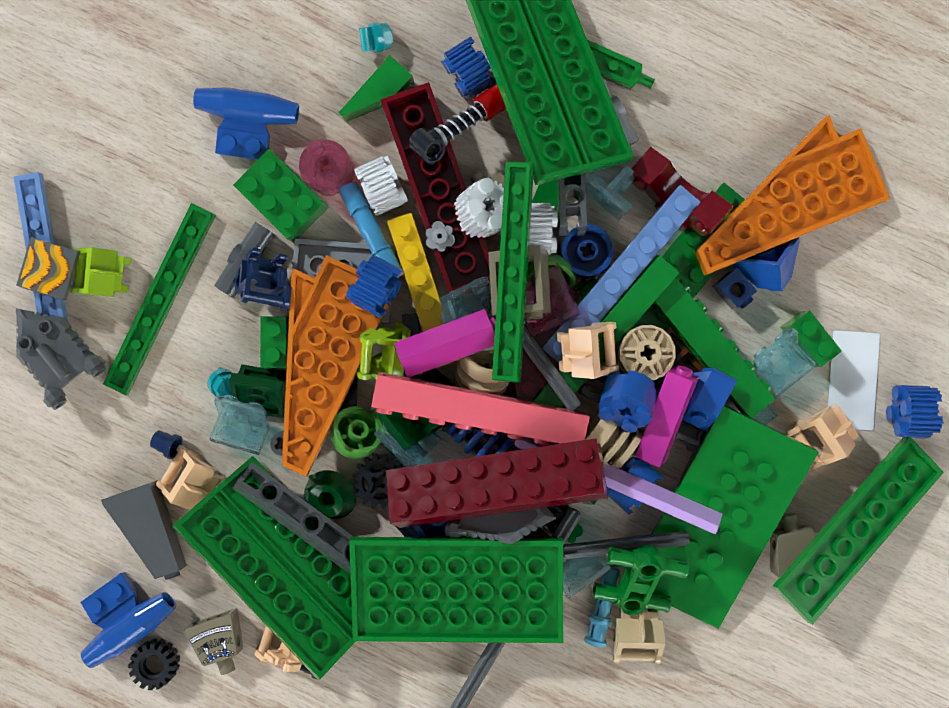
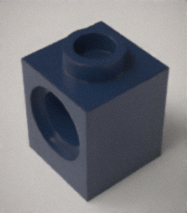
M738 268L730 270L712 285L714 290L731 309L745 308L754 300L751 296L757 292ZM733 284H737L741 289L739 297H735L731 293V286Z

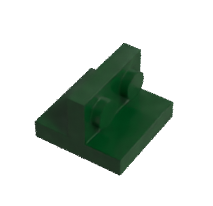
M241 364L239 373H232L229 379L234 410L284 418L286 372Z
M377 408L373 410L404 452L442 427V425L429 422V418L419 416L418 420L404 418L403 413L392 411L391 415L376 412Z

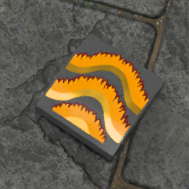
M30 237L16 286L66 300L81 251Z

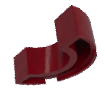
M652 147L630 169L634 177L632 183L636 188L644 191L656 203L654 207L657 211L679 185L700 201L699 205L680 226L683 230L690 228L702 236L709 235L733 209L731 203L713 190L710 193H705L692 186L676 171L669 159Z

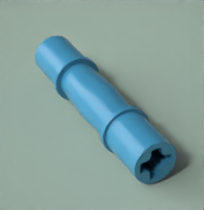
M357 182L344 185L339 190V193L349 210L350 217L354 218L363 239L372 252L370 256H377L402 269L392 251V246L387 243L378 222L370 211L371 206L367 203Z

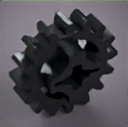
M375 453L373 454L372 461L368 457L363 459L365 466L360 463L357 464L356 468L360 472L352 474V477L357 479V482L352 485L354 488L359 489L355 496L364 497L363 505L370 501L372 502V509L377 504H380L381 508L385 509L388 496L375 497V495L382 492L388 495L387 477L385 475L384 484H381L374 490L376 478L382 476L386 470L404 468V466L400 465L397 467L395 465L396 457L389 461L388 454L385 453L382 459H379L378 454ZM377 464L385 465L384 468L380 470L370 468L371 466ZM363 477L368 480V490L364 487Z

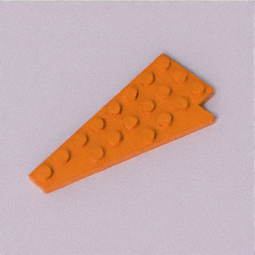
M830 115L821 119L694 251L704 276L890 200L891 198L862 129L860 128L838 137Z
M327 255L315 278L294 268L291 271L282 466L305 477H308L357 374V370L360 368L362 352L360 334L370 328L378 330L384 317L383 315L379 318L354 305L346 298L349 287L358 280L357 269ZM391 300L388 304H385L384 309H388Z

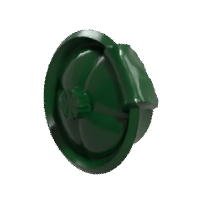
M323 470L308 476L309 480L303 495L307 503L331 519L346 517L353 511L356 505V492L352 483L344 475L332 470Z

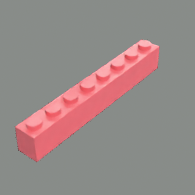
M378 372L371 407L377 408L376 412L391 415L392 411L403 413L404 418L418 420L420 416L429 418V422L438 425H445L446 421L456 423L455 427L464 430H471L472 426L482 428L481 432L490 435H497V432L508 433L507 437L516 440H523V437L534 438L533 442L542 445H549V441L562 444L585 440L590 418L586 412L569 411L567 408Z

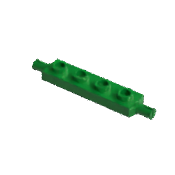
M588 40L599 71L604 79L629 90L636 83L651 89L655 78L653 79L641 73V63Z

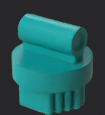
M369 23L368 27L359 28L362 52L372 50L373 53H378L391 49L393 36L388 23Z
M219 367L210 375L207 386L214 396L222 400L232 397L229 384L232 372Z

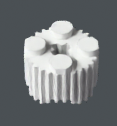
M388 155L379 157L354 169L358 180L361 182L364 194L376 216L401 206L404 202L408 201Z
M490 178L481 179L468 187L456 199L457 202L454 205L456 206L455 209L458 210L456 212V215L459 216L457 220L461 221V231L465 230L466 235L470 234L471 238L474 236L485 238L501 230L504 193L501 183L498 185L497 181L493 182Z
M532 203L529 247L540 245L547 250L548 255L556 253L557 240L552 231V227H557V211H555L554 206H551L550 203Z

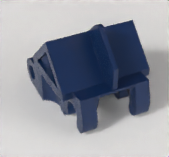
M252 247L246 255V260H241L234 281L237 294L240 295L239 301L241 303L250 301L280 307V310L287 311L290 305L291 287L287 284V269L283 268V265L287 261L288 256L278 254L273 260L258 257L260 249Z

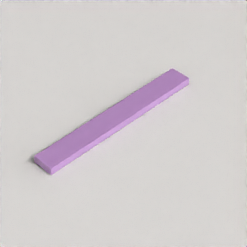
M523 437V440H516L515 446L523 450L560 443L549 441V445H542L533 442L534 438ZM603 462L608 488L716 534L722 513Z

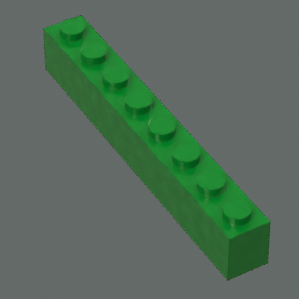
M675 277L652 305L704 368H715L737 380L728 398L740 413L753 418L775 400L771 394L773 389L764 379L760 380L755 375L757 370L749 360L742 359L738 354L740 349L735 342L724 337L722 326L715 319L711 321L706 315L707 308L700 300L693 299L689 294L691 289L686 282Z

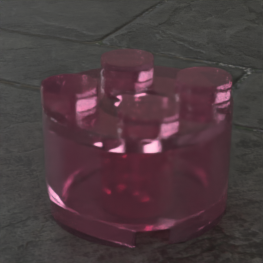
M328 139L313 140L300 156L299 171L301 177L315 192L321 195H336L344 185L353 181L355 171L352 159L344 147L335 141ZM330 164L332 166L331 170L326 169L324 172L323 167Z

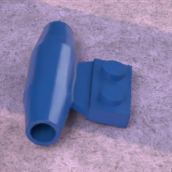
M228 87L196 88L194 92L193 105L195 109L224 118L217 129L216 154L258 160L269 149L270 135L266 125L297 124L299 103L268 93Z
M126 572L118 574L81 601L92 623L103 629L81 651V659L84 664L89 668H94L122 654L154 631L176 608L174 599L167 592H163L138 604V592Z

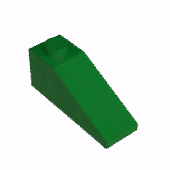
M389 55L338 112L345 122L383 108L380 99L414 88L413 75Z

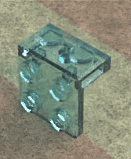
M488 277L475 279L471 283L439 298L444 312L441 314L443 323L446 324L485 309L487 315L492 313L491 287Z
M794 328L788 332L786 330L781 332L771 346L761 348L754 355L753 365L757 370L755 375L760 380L764 379L773 389L771 394L775 399L816 367V363L798 346V331Z
M217 395L214 402L218 411V418L209 437L210 441L260 455L270 429L266 410L258 403L249 402L247 404L240 402L237 398L230 395H224V397Z

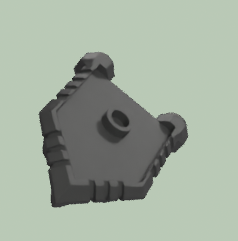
M16 308L18 329H16V333H18V336H16V357L23 366H27L28 372L34 375L33 378L36 381H39L38 384L45 388L43 402L47 407H52L56 410L67 402L66 394L62 388L83 371L93 377L100 375L106 370L104 365L106 362L101 356L90 352L87 344H84L82 338L78 337V333L71 329L72 326L64 317L54 315L50 317L49 314L42 315L39 312L35 314L33 311Z
M547 507L458 519L447 522L445 535L450 538H462L470 535L473 538L480 537V539L484 540L488 538L490 541L499 540L502 543L513 544L522 539L523 535L527 536L530 534V531L537 530V527L544 526L556 519V517Z

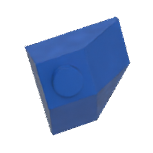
M797 237L732 265L738 268L757 288L783 291L792 278L800 239Z
M704 368L702 372L692 373L699 376L683 416V420L705 432L718 417L737 381L715 368Z

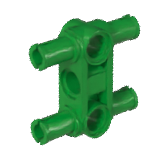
M642 545L632 551L610 547L607 554V564L627 568L617 586L595 582L592 588V599L614 602V605L620 607L622 612L627 615H638L642 611L647 610V608L668 613L671 609V597L653 594L660 577L664 574L685 579L688 576L689 563L688 561L666 558L663 553H659L658 549L652 545Z

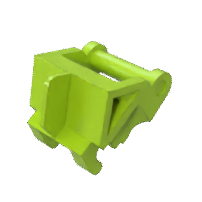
M94 247L75 248V250L81 252L76 265L74 288H71V293L114 297L115 292L129 293V286L122 283L124 266H131L132 258L118 256V251Z
M396 322L394 330L389 327H381L378 330L370 328L361 333L362 352L357 377L362 380H369L371 378L377 380L378 372L403 376L404 369L394 343L410 337L411 330L404 324ZM378 343L382 345L383 351L372 356L373 344Z

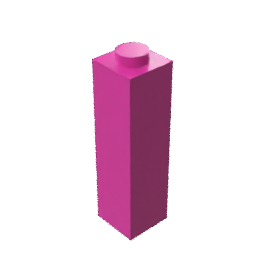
M485 309L395 342L394 344L407 378L494 346L495 319L494 317L489 319Z
M674 366L667 371L655 403L652 419L647 424L635 457L659 468L666 462L699 376L692 374L693 371L684 366Z

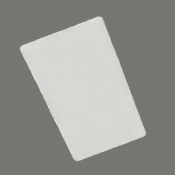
M835 330L833 331V340L842 352L831 360L828 406L831 407L837 404L848 420L854 423L852 425L854 429L873 430L880 334Z

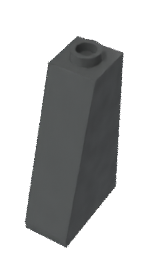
M157 481L102 499V505L154 579L164 576L165 580L180 575V570L186 567L187 564L161 489L155 485Z

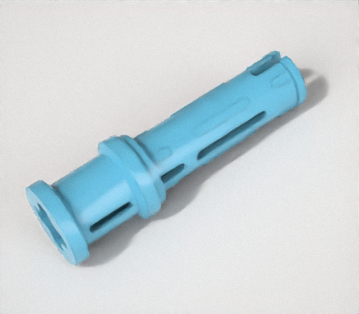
M604 566L601 584L616 586L620 570ZM597 599L594 613H591L589 616L591 623L588 636L584 638L586 643L597 647H606L607 642L605 638L608 626H611L612 623L609 616L613 602Z

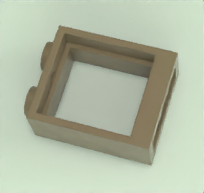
M538 245L529 247L528 263L534 262L537 304L525 305V316H527V319H541L543 314L551 313L548 254L545 248ZM500 251L488 252L492 316L495 317Z

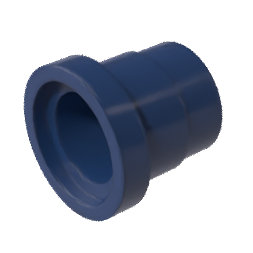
M158 430L151 438L150 447L163 453L165 458L173 459L178 453L176 449L183 443V438L177 434L171 435Z

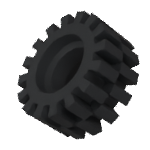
M152 639L134 651L135 653L129 659L132 661L128 664V668H132L129 672L130 677L134 675L136 677L133 680L135 684L140 681V688L144 689L148 686V690H153L155 687L158 690L177 674L176 671L180 667L177 664L180 661V656H175L178 652L176 648L174 650L170 648L173 645L169 642L166 645L164 644V639L158 642L157 639ZM155 655L162 660L163 669L161 672L153 673L147 668L146 659L148 656Z

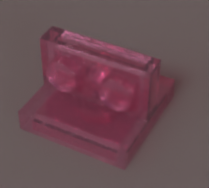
M558 266L549 269L551 313L543 314L541 319H527V316H525L524 321L532 337H537L581 314L575 302L579 298L575 288L568 286ZM535 277L527 281L525 305L537 304Z

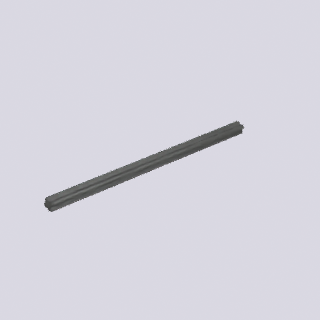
M572 507L568 508L551 538H563L564 545L581 518V513ZM505 643L487 644L450 708L468 707Z

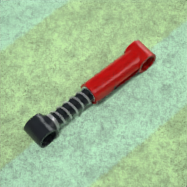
M495 84L474 98L473 106H467L466 111L461 110L459 116L453 115L452 120L445 121V125L440 124L438 128L430 130L426 128L417 129L409 139L410 149L429 164L438 162L445 153V146H447L448 140H455L454 136L457 134L462 136V131H469V126H476L478 120L487 122L506 110L498 85Z

